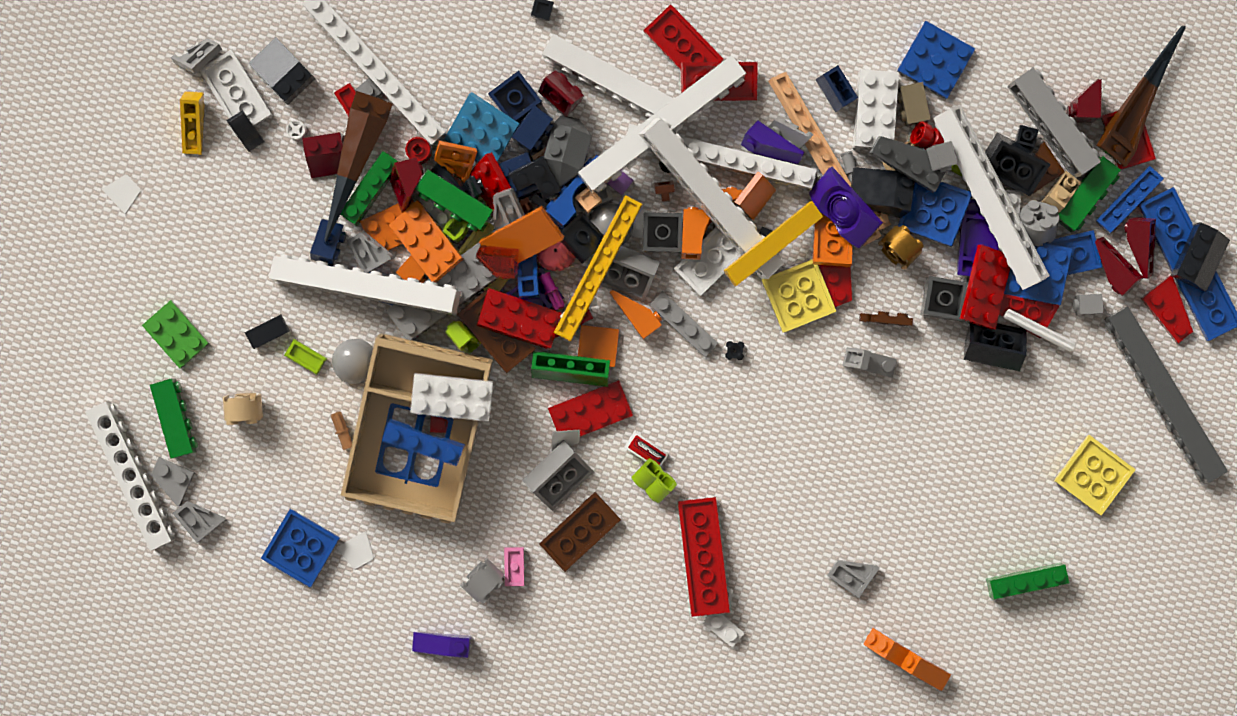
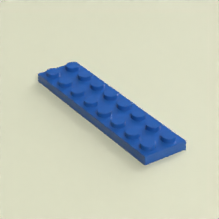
M1174 187L1139 204L1144 218L1156 219L1155 240L1171 272L1193 228V224ZM1217 271L1207 292H1203L1175 279L1206 341H1210L1237 327V311Z

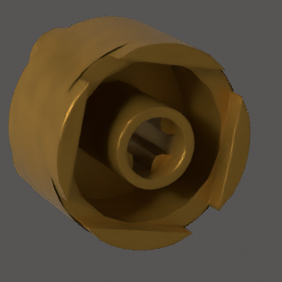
M905 225L901 227L894 226L878 242V246H883L881 249L882 253L893 264L897 265L899 263L903 265L901 269L905 270L922 253L924 245L919 239H914L910 235L911 232Z

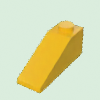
M185 91L180 98L183 154H202L205 111L203 92Z

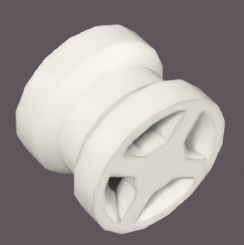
M293 120L288 123L286 132L293 140L301 141L302 138L307 136V127L301 121Z

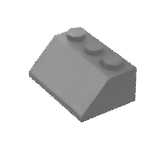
M621 246L601 285L644 302L660 261Z
M562 441L522 481L553 511L594 471L565 441Z

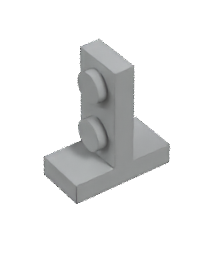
M847 347L842 366L893 378L897 359L872 353L864 349Z

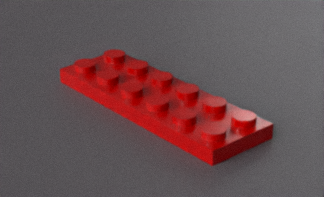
M716 497L678 501L691 617L729 613Z

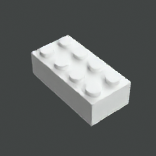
M860 69L858 72L856 93L858 98L856 99L852 149L871 150L878 136L894 140L899 72Z

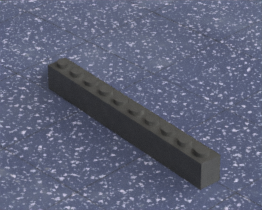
M1128 306L1123 307L1104 319L1106 329L1110 334L1113 333L1116 338L1115 344L1120 350L1124 351L1126 355L1125 360L1128 365L1133 366L1135 369V377L1146 387L1144 390L1149 399H1153L1156 404L1154 406L1155 410L1166 420L1164 423L1169 432H1173L1176 437L1174 439L1175 443L1186 453L1184 457L1188 464L1193 465L1196 471L1194 473L1197 479L1203 483H1210L1227 473V468Z

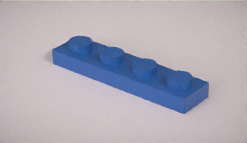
M1149 166L1096 220V223L1107 233L1111 234L1164 178Z

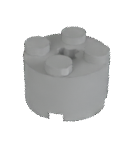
M1036 200L1029 201L1022 208L1019 217L1034 246H1043V243L1046 242L1051 243L1057 234L1059 222L1058 208Z
M485 558V564L481 561L466 576L469 580L466 583L463 581L460 586L476 602L480 601L483 604L490 597L489 593L493 589L497 590L504 583V574L488 558Z

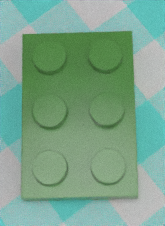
M172 300L142 325L180 369L210 344Z

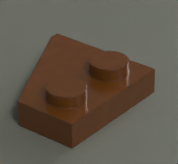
M1045 142L1040 144L1036 155L1051 165L1032 194L1065 172Z

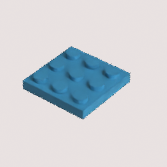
M471 92L444 140L449 143L476 148L475 160L478 162L485 154L492 152L498 163L520 123Z

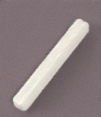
M1010 309L1004 314V319L1067 351H1072L1075 347L1074 341Z

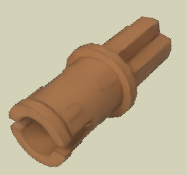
M338 411L331 414V419L336 429L335 435H338L342 449L351 448L352 440L348 431L350 428H347L342 412Z

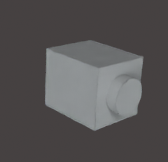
M952 141L926 149L932 171L940 170L943 173L952 170L951 166L958 164Z
M1102 294L1077 295L1073 299L1072 305L1076 315L1103 313Z

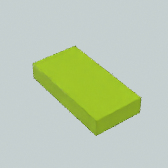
M293 339L284 354L287 358L316 375L319 374L327 360L323 355Z

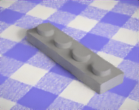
M663 291L650 303V306L704 357L718 344L715 339Z

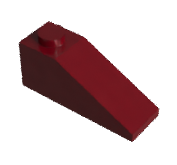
M1133 217L1127 220L1125 233H1127V241L1143 277L1148 279L1154 274L1156 219Z
M1105 237L1098 238L1095 244L1108 282L1117 294L1122 296L1128 294L1144 277Z

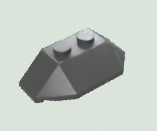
M562 115L553 124L554 127L551 130L544 154L560 188L575 178L578 172L584 168L592 140L591 134L580 119Z

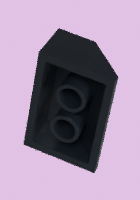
M1202 222L1194 224L1171 277L1203 292H1207L1230 239L1219 230Z
M969 322L963 360L1020 372L1027 353V331L998 323L996 329L991 330Z

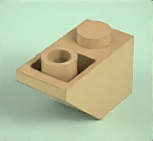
M1065 171L1046 194L1042 202L1056 206L1059 213L1066 206L1081 182Z

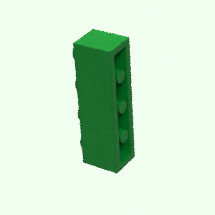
M382 151L346 202L340 215L358 226L388 184L394 163L399 161Z
M1104 156L1099 158L1100 163L1088 171L1066 206L1058 213V223L1069 232L1079 231L1082 228L1087 214L1090 216L1095 211L1097 201L1099 199L1103 200L1108 194L1106 189L1110 184L1114 185L1120 178L1118 174L1121 169Z
M428 169L415 188L419 192L418 196L426 202L429 199L435 202L434 206L442 212L445 209L452 213L450 216L458 222L464 220L468 223L467 227L474 232L478 230L483 232L493 217L492 209Z
M537 351L533 353L531 378L608 387L610 360Z
M171 378L150 384L170 459L197 452V440L195 437H192L190 430L192 429V423L185 413L187 405L180 395V392H182L180 382Z
M1056 563L986 578L990 598L999 599L1069 584L1066 565Z

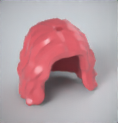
M561 242L537 253L540 265L551 271H562L574 263L576 259Z

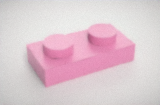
M504 547L505 586H524V547Z

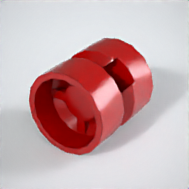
M924 121L919 122L912 130L910 141L919 148L926 150L934 145L944 143L940 131L937 128H932V125Z
M413 137L407 142L405 151L409 159L416 157L421 165L426 164L431 159L432 147L427 140L422 137Z

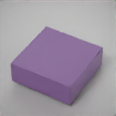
M621 171L622 175L615 181L611 179L607 183L621 196L634 182L623 171Z

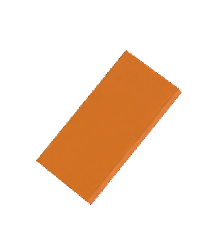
M540 207L487 235L479 243L499 270L503 272L562 241L564 236L544 208Z

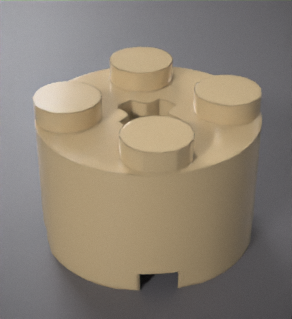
M256 393L235 394L234 398H229V395L222 397L224 420L227 425H235L241 421H245L246 424H254L263 418L261 393L258 395Z

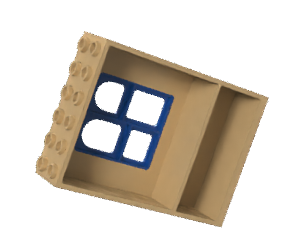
M380 333L374 343L340 496H344L348 501L355 502L356 499L364 501V504L369 506H375V504L383 505V508L387 510L400 509L402 513L413 515V513L421 514V517L425 519L439 518L440 522L447 524L455 522L479 420L436 416L448 420L445 438L463 443L465 446L457 466L439 461L437 473L430 479H421L416 475L414 471L416 452L382 441L388 421L393 417L395 408L411 411L415 373L489 381L493 359ZM417 414L414 429L422 432L426 415ZM386 447L398 448L408 452L407 464L402 471L391 472L384 466L383 457Z

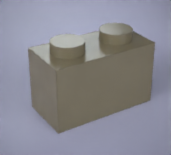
M923 82L900 86L897 93V103H901L902 111H900L901 122H905V127L916 125L921 121H930Z

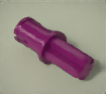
M550 272L539 276L546 291L545 295H548L554 310L563 308L565 305L558 292L559 287H556Z

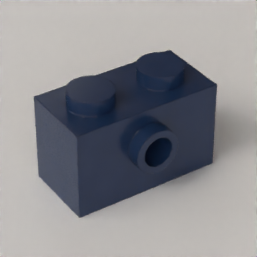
M839 65L816 79L835 112L858 98Z
M321 219L310 251L311 260L326 262L328 265L333 266L335 260L338 261L341 250L339 247L341 243L344 244L347 232L344 230V225L336 223L328 240L325 242L328 220Z

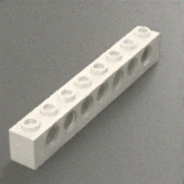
M104 402L85 411L149 550H155L174 541L175 531L171 525H168L166 521L167 514L163 508H160L157 502L159 497L155 490L152 491L149 485L151 480L148 474L144 473L141 468L143 463L140 457L136 456L133 451L135 448L134 444L125 434L127 430L124 423L119 421L117 417L118 410L115 404ZM106 418H109L111 420V426L109 428H106L104 426V420ZM114 435H117L120 440L117 446L112 443ZM123 452L128 456L125 463L120 460V455ZM130 470L136 473L134 480H130L128 477ZM138 487H141L144 490V495L142 498L138 497L136 494V490ZM146 505L152 507L150 515H147L144 511ZM154 522L159 523V532L153 530L152 525Z

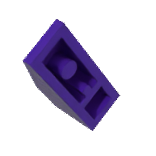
M759 120L745 133L741 143L743 147L755 155L799 165L805 153Z
M413 632L412 651L468 658L470 655L471 636Z

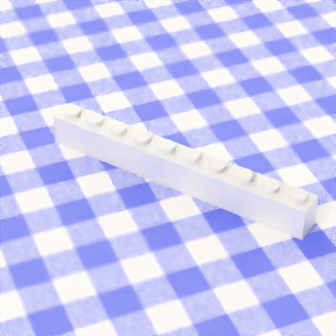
M305 0L302 3L309 13L433 148L446 137L447 134L325 0Z
M731 55L578 172V176L591 193L595 191L599 193L607 186L605 183L611 179L615 181L622 175V170L626 167L628 169L632 168L638 163L636 160L639 157H646L652 152L639 133L654 119H666L670 123V129L674 134L678 133L683 129L682 125L685 122H692L699 116L698 112L702 109L706 111L712 107L715 99L718 97L720 99L724 98L732 86L736 88L745 81L743 78L746 72Z
M961 105L952 107L934 117L935 126L940 131L944 143L952 141L958 162L956 165L962 173V178L968 184L972 197L979 205L981 214L985 217L991 233L994 234L998 242L999 249L1003 251L1007 264L1014 272L1016 281L1022 290L1049 277L1041 258Z
M654 119L639 133L640 137L741 255L745 254L765 237L756 231L757 227L753 222L748 221L744 217V211L733 204V198L727 192H723L719 181L707 173V167L696 160L695 153L690 148L687 149L685 147L683 139L677 133L674 134L670 129V123L666 119ZM777 253L755 271L761 279H769L784 264L781 260V255Z
M629 124L627 134H629L638 126ZM680 136L684 141L685 147L687 149L690 148L695 153L696 160L704 165L753 177L757 172H760L769 181L811 190L813 187L817 169Z
M281 254V257L274 256L269 279L275 282L454 316L457 314L461 293L452 285L445 284L444 287L437 286V283L426 281V284H423L414 278L402 280L400 276L393 274L386 277L382 276L383 273L371 271V274L364 273L365 270L360 268L348 270L346 266L335 264V267H332L322 261H317V264L310 263L309 259L299 258V260H294L292 256Z

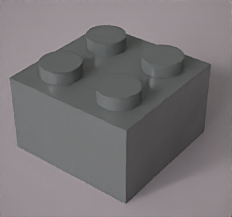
M644 212L642 252L681 253L683 213Z
M933 276L926 277L920 315L961 321L960 316L968 282Z

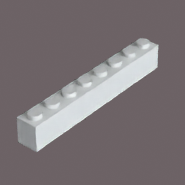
M555 34L552 35L542 53L546 63L555 66V64L559 65L566 74L571 75L573 73L579 76L578 80L585 84L590 82L596 85L595 89L602 93L607 91L613 94L612 98L619 102L626 101L633 110L639 111L640 109L646 112L645 115L648 118L674 99Z

